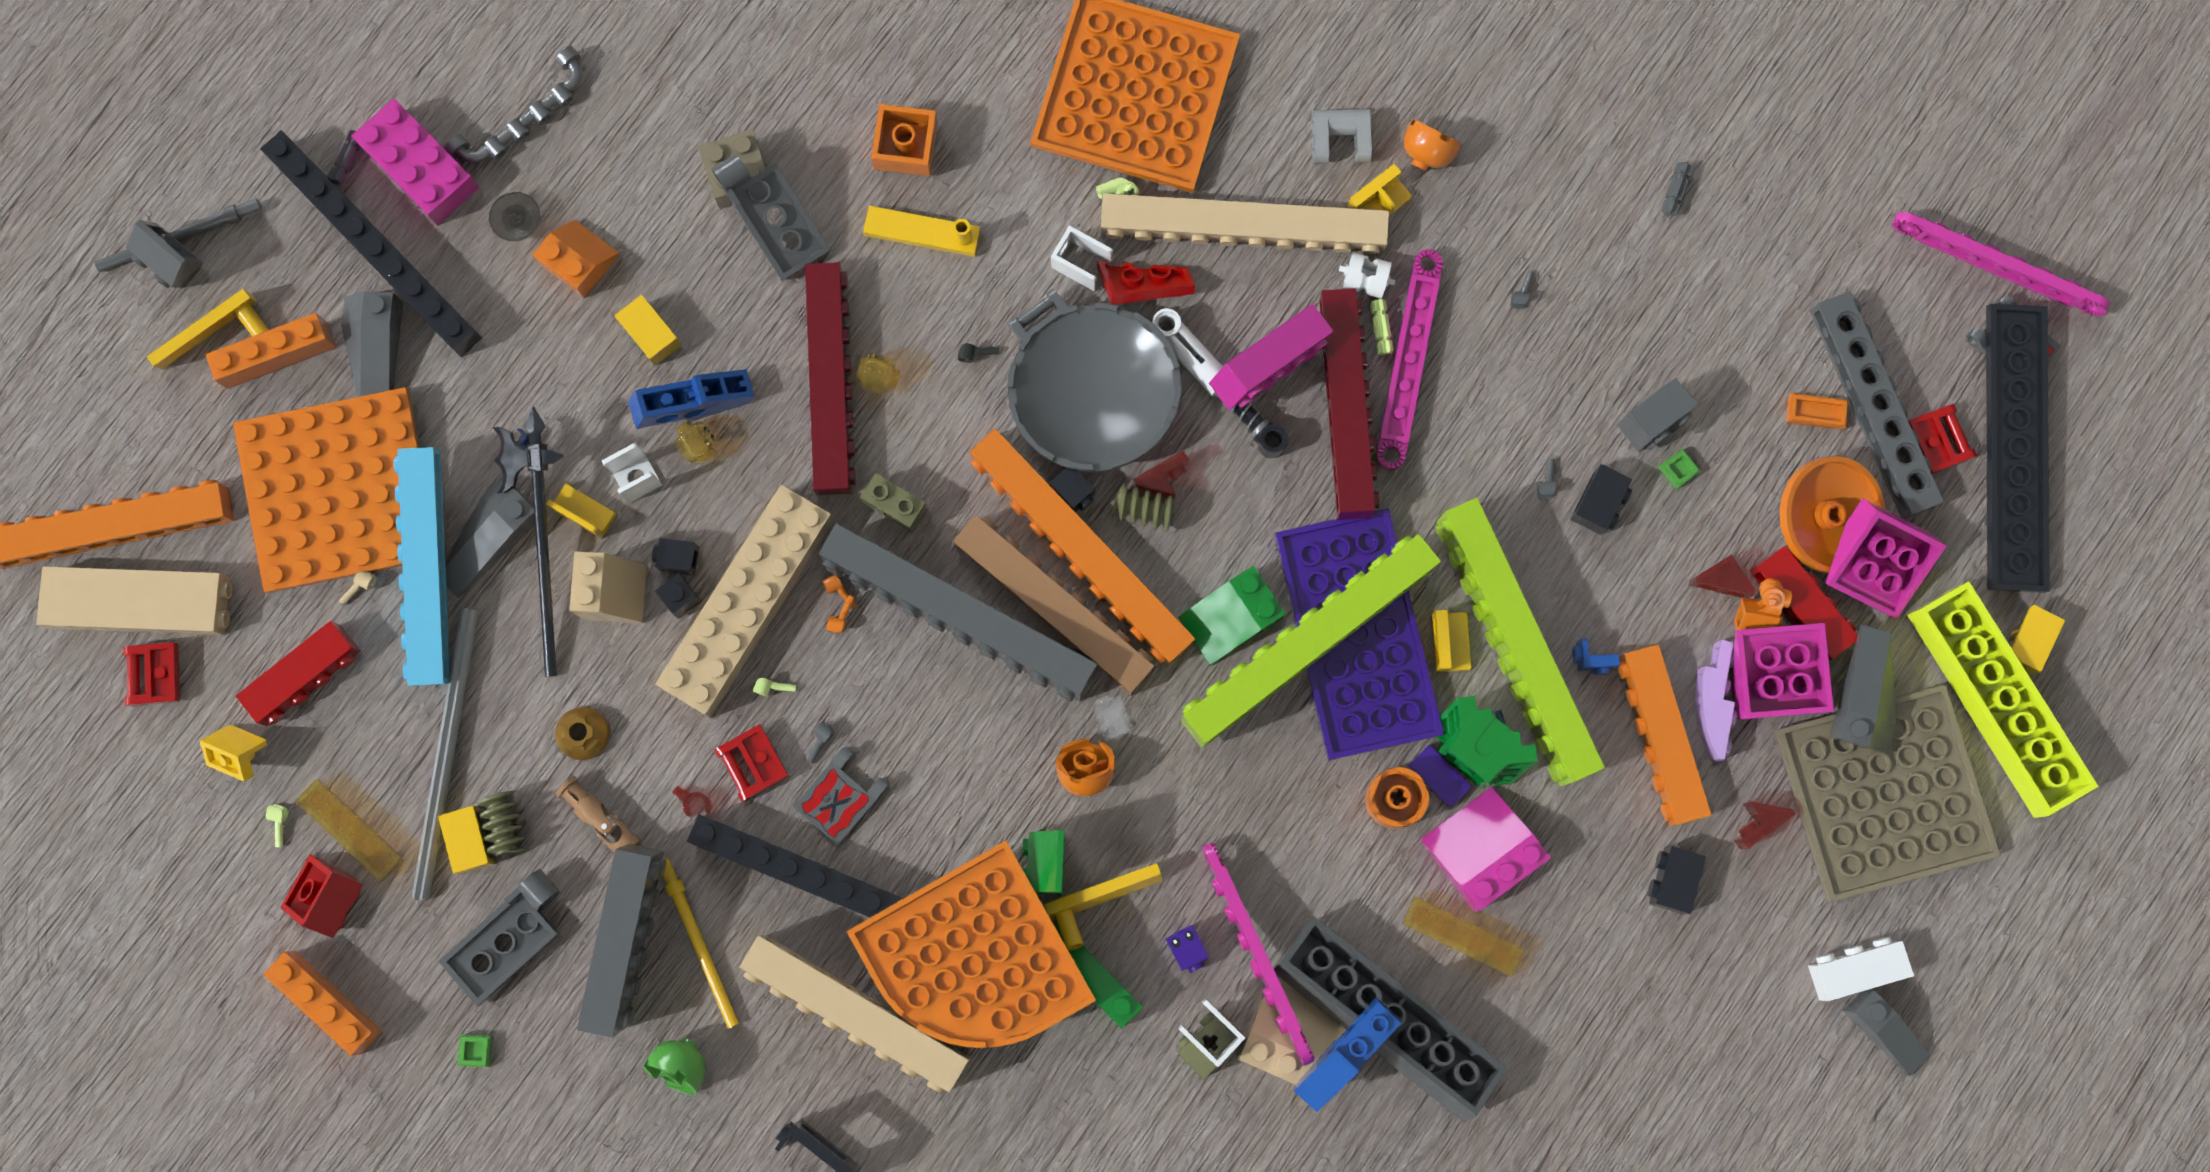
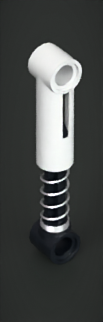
M1168 308L1158 311L1154 315L1152 323L1167 338L1175 352L1176 358L1211 396L1219 397L1209 385V382L1223 366L1181 322L1177 312ZM1163 321H1169L1173 324L1174 328L1171 331H1163L1158 325ZM1252 402L1243 408H1240L1239 405L1235 406L1231 410V414H1236L1239 417V422H1244L1247 426V431H1251L1259 452L1264 457L1270 459L1281 456L1288 443L1286 430L1280 425L1269 422L1268 419H1263L1259 415L1260 411H1256L1251 406ZM1276 436L1280 441V445L1278 447H1270L1265 442V438Z

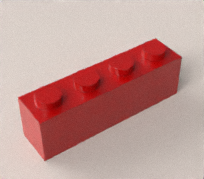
M1783 546L1751 569L1750 572L1759 584L1766 579L1772 578L1779 580L1782 583L1783 589L1792 592L1790 606L1788 608L1783 607L1782 612L1793 625L1825 623L1828 659L1830 661L1856 642L1858 636L1855 633L1857 631L1856 627L1849 619L1842 617L1837 610L1836 602L1821 591L1816 577L1810 572H1806L1790 549Z
M329 621L235 697L257 724L265 726L274 725L284 718V712L290 707L298 706L307 700L310 691L316 687L320 688L326 685L332 679L331 675L339 668L344 669L356 660L355 656L361 650L340 624Z

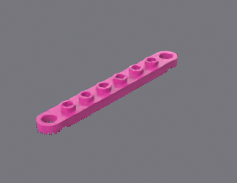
M1899 212L1895 215L1892 228L1895 231H1899L1898 233L1900 234L1904 232L1903 235L1914 236V240L2068 307L2073 308L2075 306L2085 314L2089 312L2088 315L2090 316L2092 313L2095 317L2097 315L2099 317L2105 316L2108 311L2110 301L2107 298L2080 287L2079 283L2074 280L2062 279L2053 275L2046 268H2036L2029 265L2021 257L2008 256L2000 252L1993 245H1983L1974 241L1967 234L1948 230L1942 223L1930 222L1906 212Z
M1433 249L1422 250L1417 254L1413 262L1376 451L1378 465L1387 471L1400 468L1406 458L1443 266L1441 255ZM1423 258H1431L1435 262L1436 268L1429 272L1427 270L1424 271L1422 266H1420V261ZM1385 449H1395L1399 455L1398 461L1390 463L1384 460L1383 452Z
M1213 842L1203 845L1204 856L1215 877L1211 881L1217 896H1223L1228 905L1224 907V911L1230 924L1236 922L1240 934L1236 936L1243 951L1249 950L1253 961L1249 962L1256 979L1262 978L1266 986L1262 992L1269 1007L1275 1005L1279 1014L1275 1020L1282 1035L1288 1033L1303 1066H1306L1315 1061L1311 1047L1307 1048L1309 1043L1302 1033L1303 1030L1231 877L1220 858L1221 856L1217 855L1218 850Z

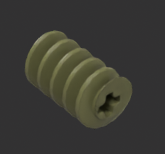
M1124 483L1118 490L1111 518L1117 511H1119L1121 521H1124L1127 515L1130 514L1132 524H1135L1139 517H1141L1143 527H1146L1153 520V528L1155 530L1164 523L1165 532L1167 533L1175 505H1173L1171 495L1164 502H1162L1161 493L1159 492L1153 499H1150V491L1146 489L1142 496H1139L1137 486L1134 487L1131 493H1128L1127 484Z
M515 791L495 793L486 796L478 802L479 808L487 809L480 814V819L489 821L482 826V830L492 832L484 838L485 843L494 844L486 849L489 855L504 856L526 850V848L516 847L517 843L524 840L522 836L514 835V832L522 828L521 825L512 824V821L519 817V813L509 811V809L517 805V802L507 800L509 796L515 794Z

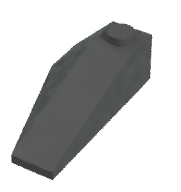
M362 291L344 297L341 326L357 397L394 389L403 302L394 293Z
M503 476L481 496L446 560L447 587L457 598L465 593L535 526L534 506L515 487L506 493H497L503 483Z
M1860 625L1829 738L1889 755L1896 729L1891 633Z

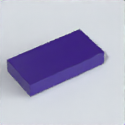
M1430 745L1408 765L1412 771L1420 775L1423 782L1449 808L1471 788Z

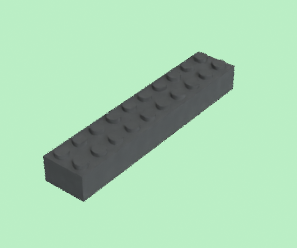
M837 523L819 552V556L823 560L822 565L830 573L840 578L843 574L849 576L848 579L852 581L853 585L864 591H867L868 588L875 590L874 593L877 594V598L890 605L894 601L901 604L900 607L903 608L902 611L916 619H918L919 615L925 617L926 621L929 622V626L942 633L945 629L951 631L956 641L968 647L971 643L975 644L980 650L979 653L995 661L996 657L1001 658L1008 669L1017 674H1021L1022 670L1030 674L1031 681L1043 688H1047L1048 684L1057 689L1058 696L1069 702H1072L1074 698L1081 701L1097 671V663Z

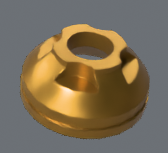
M577 707L567 711L559 719L555 729V740L560 750L566 756L580 761L590 760L600 755L606 748L610 738V727L605 717L597 710L588 707ZM579 723L584 724L587 728L586 737L581 741H575L571 737L572 727Z

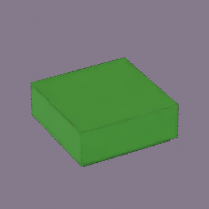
M1681 449L1658 466L1675 489L1682 486L1701 471L1684 449Z
M460 1035L457 1066L490 1067L493 1036Z

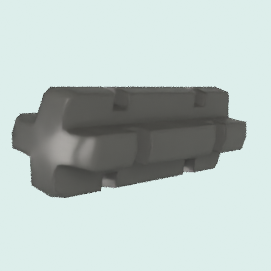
M354 130L347 131L344 138L346 142L341 144L333 161L335 166L331 167L327 174V177L336 184L342 185L347 176L345 172L350 170L358 153L356 148L360 146L351 137L356 132Z
M1687 162L1677 163L1674 170L1676 176H1672L1665 196L1667 200H1664L1661 208L1662 213L1667 216H1676L1681 205L1678 203L1683 200L1689 183L1687 178L1691 177L1693 166Z

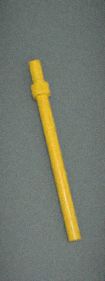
M666 859V868L663 876L667 885L664 887L668 896L672 897L729 1029L739 1024L684 895L686 889L681 879L678 880L670 859Z

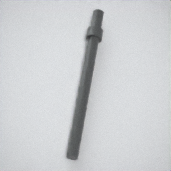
M258 199L239 206L233 204L223 208L221 213L169 233L175 239L181 241L225 223L233 224L241 221L243 216L261 210L262 206ZM128 249L95 261V267L99 272L105 271L132 260L131 256L133 254Z

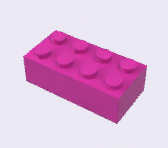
M395 98L351 135L359 146L437 226L479 189V186L472 177Z
M1311 304L1227 362L1212 378L1209 385L1229 411L1237 405L1243 408L1253 401L1257 394L1260 392L1264 393L1273 387L1281 377L1286 378L1301 363L1304 362L1306 364L1328 344L1326 339L1334 331L1316 307Z

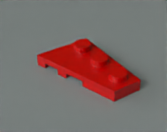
M1097 260V271L1111 305L1195 294V283L1187 267L1152 265L1149 269L1135 268L1134 263L1123 262V267L1108 266V261Z

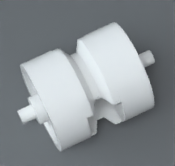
M1352 252L1349 265L1346 264V267L1340 265L1339 271L1344 272L1343 275L1345 276L1343 289L1356 288V292L1363 289L1366 295L1382 299L1385 287H1388L1389 284H1395V280L1390 279L1391 276L1389 275L1392 262L1375 259L1371 262L1368 256Z

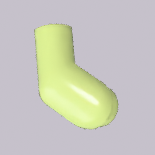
M1116 178L1096 186V192L1098 197L1103 199V193L1139 195V188L1131 181L1124 178Z

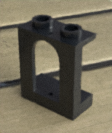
M802 1119L796 1123L791 1121L789 1124H786L776 1137L779 1144L775 1150L778 1152L786 1147L792 1138H795L833 1168L835 1172H852L858 1165L857 1162Z

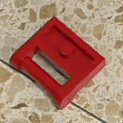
M1954 404L1908 421L1911 429H1914L1919 437L1918 445L1922 454L1930 461L1931 474L1977 457L1975 449L1970 448L1956 417L1957 409ZM1940 418H1944L1959 451L1957 455H1955Z
M168 642L123 647V656L127 657L128 696H125V706L132 707L180 702L178 643ZM144 655L145 694L140 695V656Z
M761 724L714 750L717 757L722 758L740 792L738 796L741 802L753 798L758 793L789 777ZM737 748L740 749L757 781L752 786L749 785L732 753Z

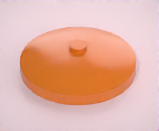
M1821 457L1802 465L1789 479L1780 502L1781 531L1792 554L1802 564L1812 570L1829 573L1846 522L1862 498L1886 510L1879 484L1864 466L1846 457Z

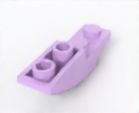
M1726 640L1714 643L1710 667L1704 666L1699 668L1696 678L1695 703L1697 721L1705 749L1710 760L1714 762L1723 761L1726 756H1729L1732 748V740L1729 739L1730 728L1735 726L1737 720V711L1734 710L1735 702L1724 700V696L1728 695L1731 685L1730 679H1727L1729 668L1733 667L1734 651H1732L1734 642Z

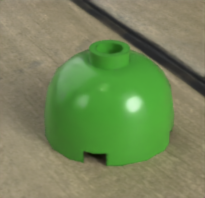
M682 1038L681 1041L668 1040L660 1043L648 1056L643 1066L645 1072L655 1080L660 1076L666 1081L665 1085L688 1095L698 1093L706 1075V1063L702 1054L697 1051L698 1045L686 1038Z

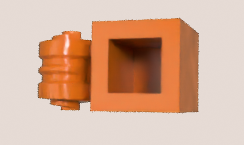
M1772 578L1764 580L1759 585L1762 600L1741 598L1734 618L1735 629L1781 627L1783 625V616L1780 614L1783 607L1788 608L1790 606L1792 592L1783 589L1782 583L1779 580Z

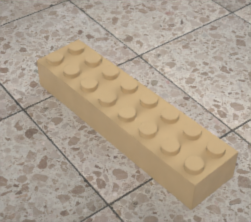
M780 485L655 685L711 718L833 524L834 518L832 515L792 490Z
M767 935L757 936L739 968L746 971L743 976L757 985L760 983L768 984L771 986L769 992L782 1000H789L790 998L798 1002L795 1007L809 1016L815 1015V1013L824 1018L821 1023L834 1031L841 1030L842 1028L850 1033L848 1039L861 1047L869 1044L876 1049L874 1052L876 1056L889 1063L893 1059L901 1063L900 1070L913 1078L921 1075L929 1080L926 1085L940 1094L945 1090L949 1093L953 1090L971 1059V1056L951 1044L919 1031L892 1009Z

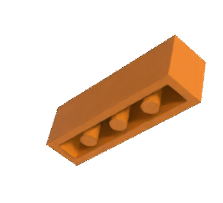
M313 313L205 355L214 381L229 389L337 347L328 322L317 313Z
M297 951L283 952L263 974L350 1056L363 1054L382 1033V1030Z

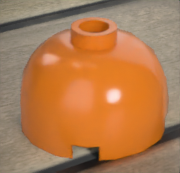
M1411 119L1404 135L1403 146L1406 153L1413 158L1411 164L1427 171L1428 167L1440 169L1449 165L1455 159L1463 144L1451 137L1448 138L1441 132L1417 120Z
M1090 739L1071 741L1060 749V755L1056 756L1055 760L1056 771L1061 785L1074 795L1085 797L1097 795L1103 792L1113 780L1115 756L1112 749L1101 741L1100 745L1091 744Z

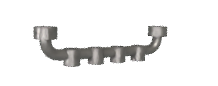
M573 46L562 50L557 55L555 61L563 70L570 69L571 75L568 80L557 84L544 99L536 101L520 118H515L509 122L505 130L497 136L489 138L481 149L476 152L467 150L470 143L462 134L452 137L445 144L444 149L452 158L460 157L463 161L469 163H480L490 156L494 160L503 157L508 151L505 144L512 138L516 142L523 141L530 134L527 126L536 120L539 125L544 124L552 117L549 109L556 103L561 107H565L572 102L574 95L571 91L579 85L582 78V68L578 62L581 57Z

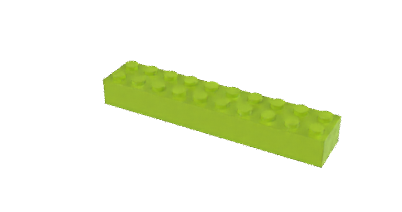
M1478 498L1445 511L1436 522L1438 525L1435 527L1436 533L1442 543L1446 542L1450 550L1448 553L1449 561L1454 569L1458 568L1462 576L1460 584L1466 595L1470 594L1475 604L1472 606L1473 612L1479 622L1483 621L1487 632H1485L1486 640L1491 648L1495 647L1500 657L1497 659L1501 672L1504 675L1508 674L1512 683L1510 691L1517 702L1520 701L1525 710L1522 713L1523 719L1529 729L1533 728L1537 736L1535 744L1542 756L1546 755L1550 766L1547 768L1552 780L1555 783L1558 782L1561 787L1605 769Z
M1420 534L1412 539L1407 535L1391 550L1392 555L1388 557L1384 553L1372 562L1366 575L1363 571H1360L1348 581L1345 591L1341 592L1337 589L1330 594L1322 603L1323 608L1318 611L1314 607L1304 614L1297 628L1290 625L1275 639L1277 641L1276 644L1271 647L1267 643L1256 651L1252 657L1254 661L1250 664L1243 661L1231 671L1228 681L1224 683L1220 679L1209 687L1206 692L1207 697L1202 701L1197 697L1183 708L1182 712L1184 714L1182 715L1181 722L1202 749L1433 572L1441 561Z

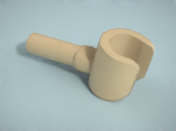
M369 572L357 573L353 580L354 584L339 600L340 603L345 605L361 587L367 591L371 590L377 582V577Z

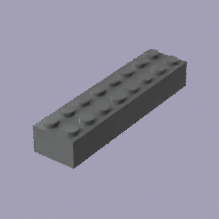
M1315 917L1302 927L1273 968L1278 977L1345 1029L1377 997L1399 1017L1401 1024L1375 1053L1463 1122L1478 1115L1508 1068Z

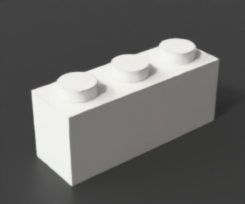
M1885 937L1872 941L1873 947L1863 949L1862 945H1857L1844 949L1845 955L1835 957L1834 953L1816 957L1817 963L1808 965L1819 1000L1831 1001L1913 977L1914 974L1903 941H1891L1890 937Z

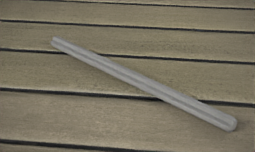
M462 608L460 612L412 891V899L427 901L431 893L441 834L438 816L443 815L445 811L478 618V611L470 608Z

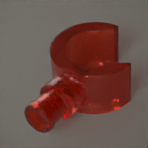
M676 786L672 793L683 802V810L687 816L691 817V801L698 797L704 800L706 813L710 814L712 803L707 795L700 792L689 793L687 790L680 788V786Z

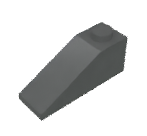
M1875 990L1861 991L1843 1009V1012L1907 1076H1911L1930 1056L1898 1013Z

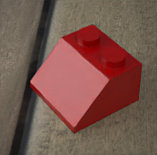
M310 854L280 908L302 927L334 938L337 931L343 927L346 914L351 905L359 898L360 889L363 884L352 875Z

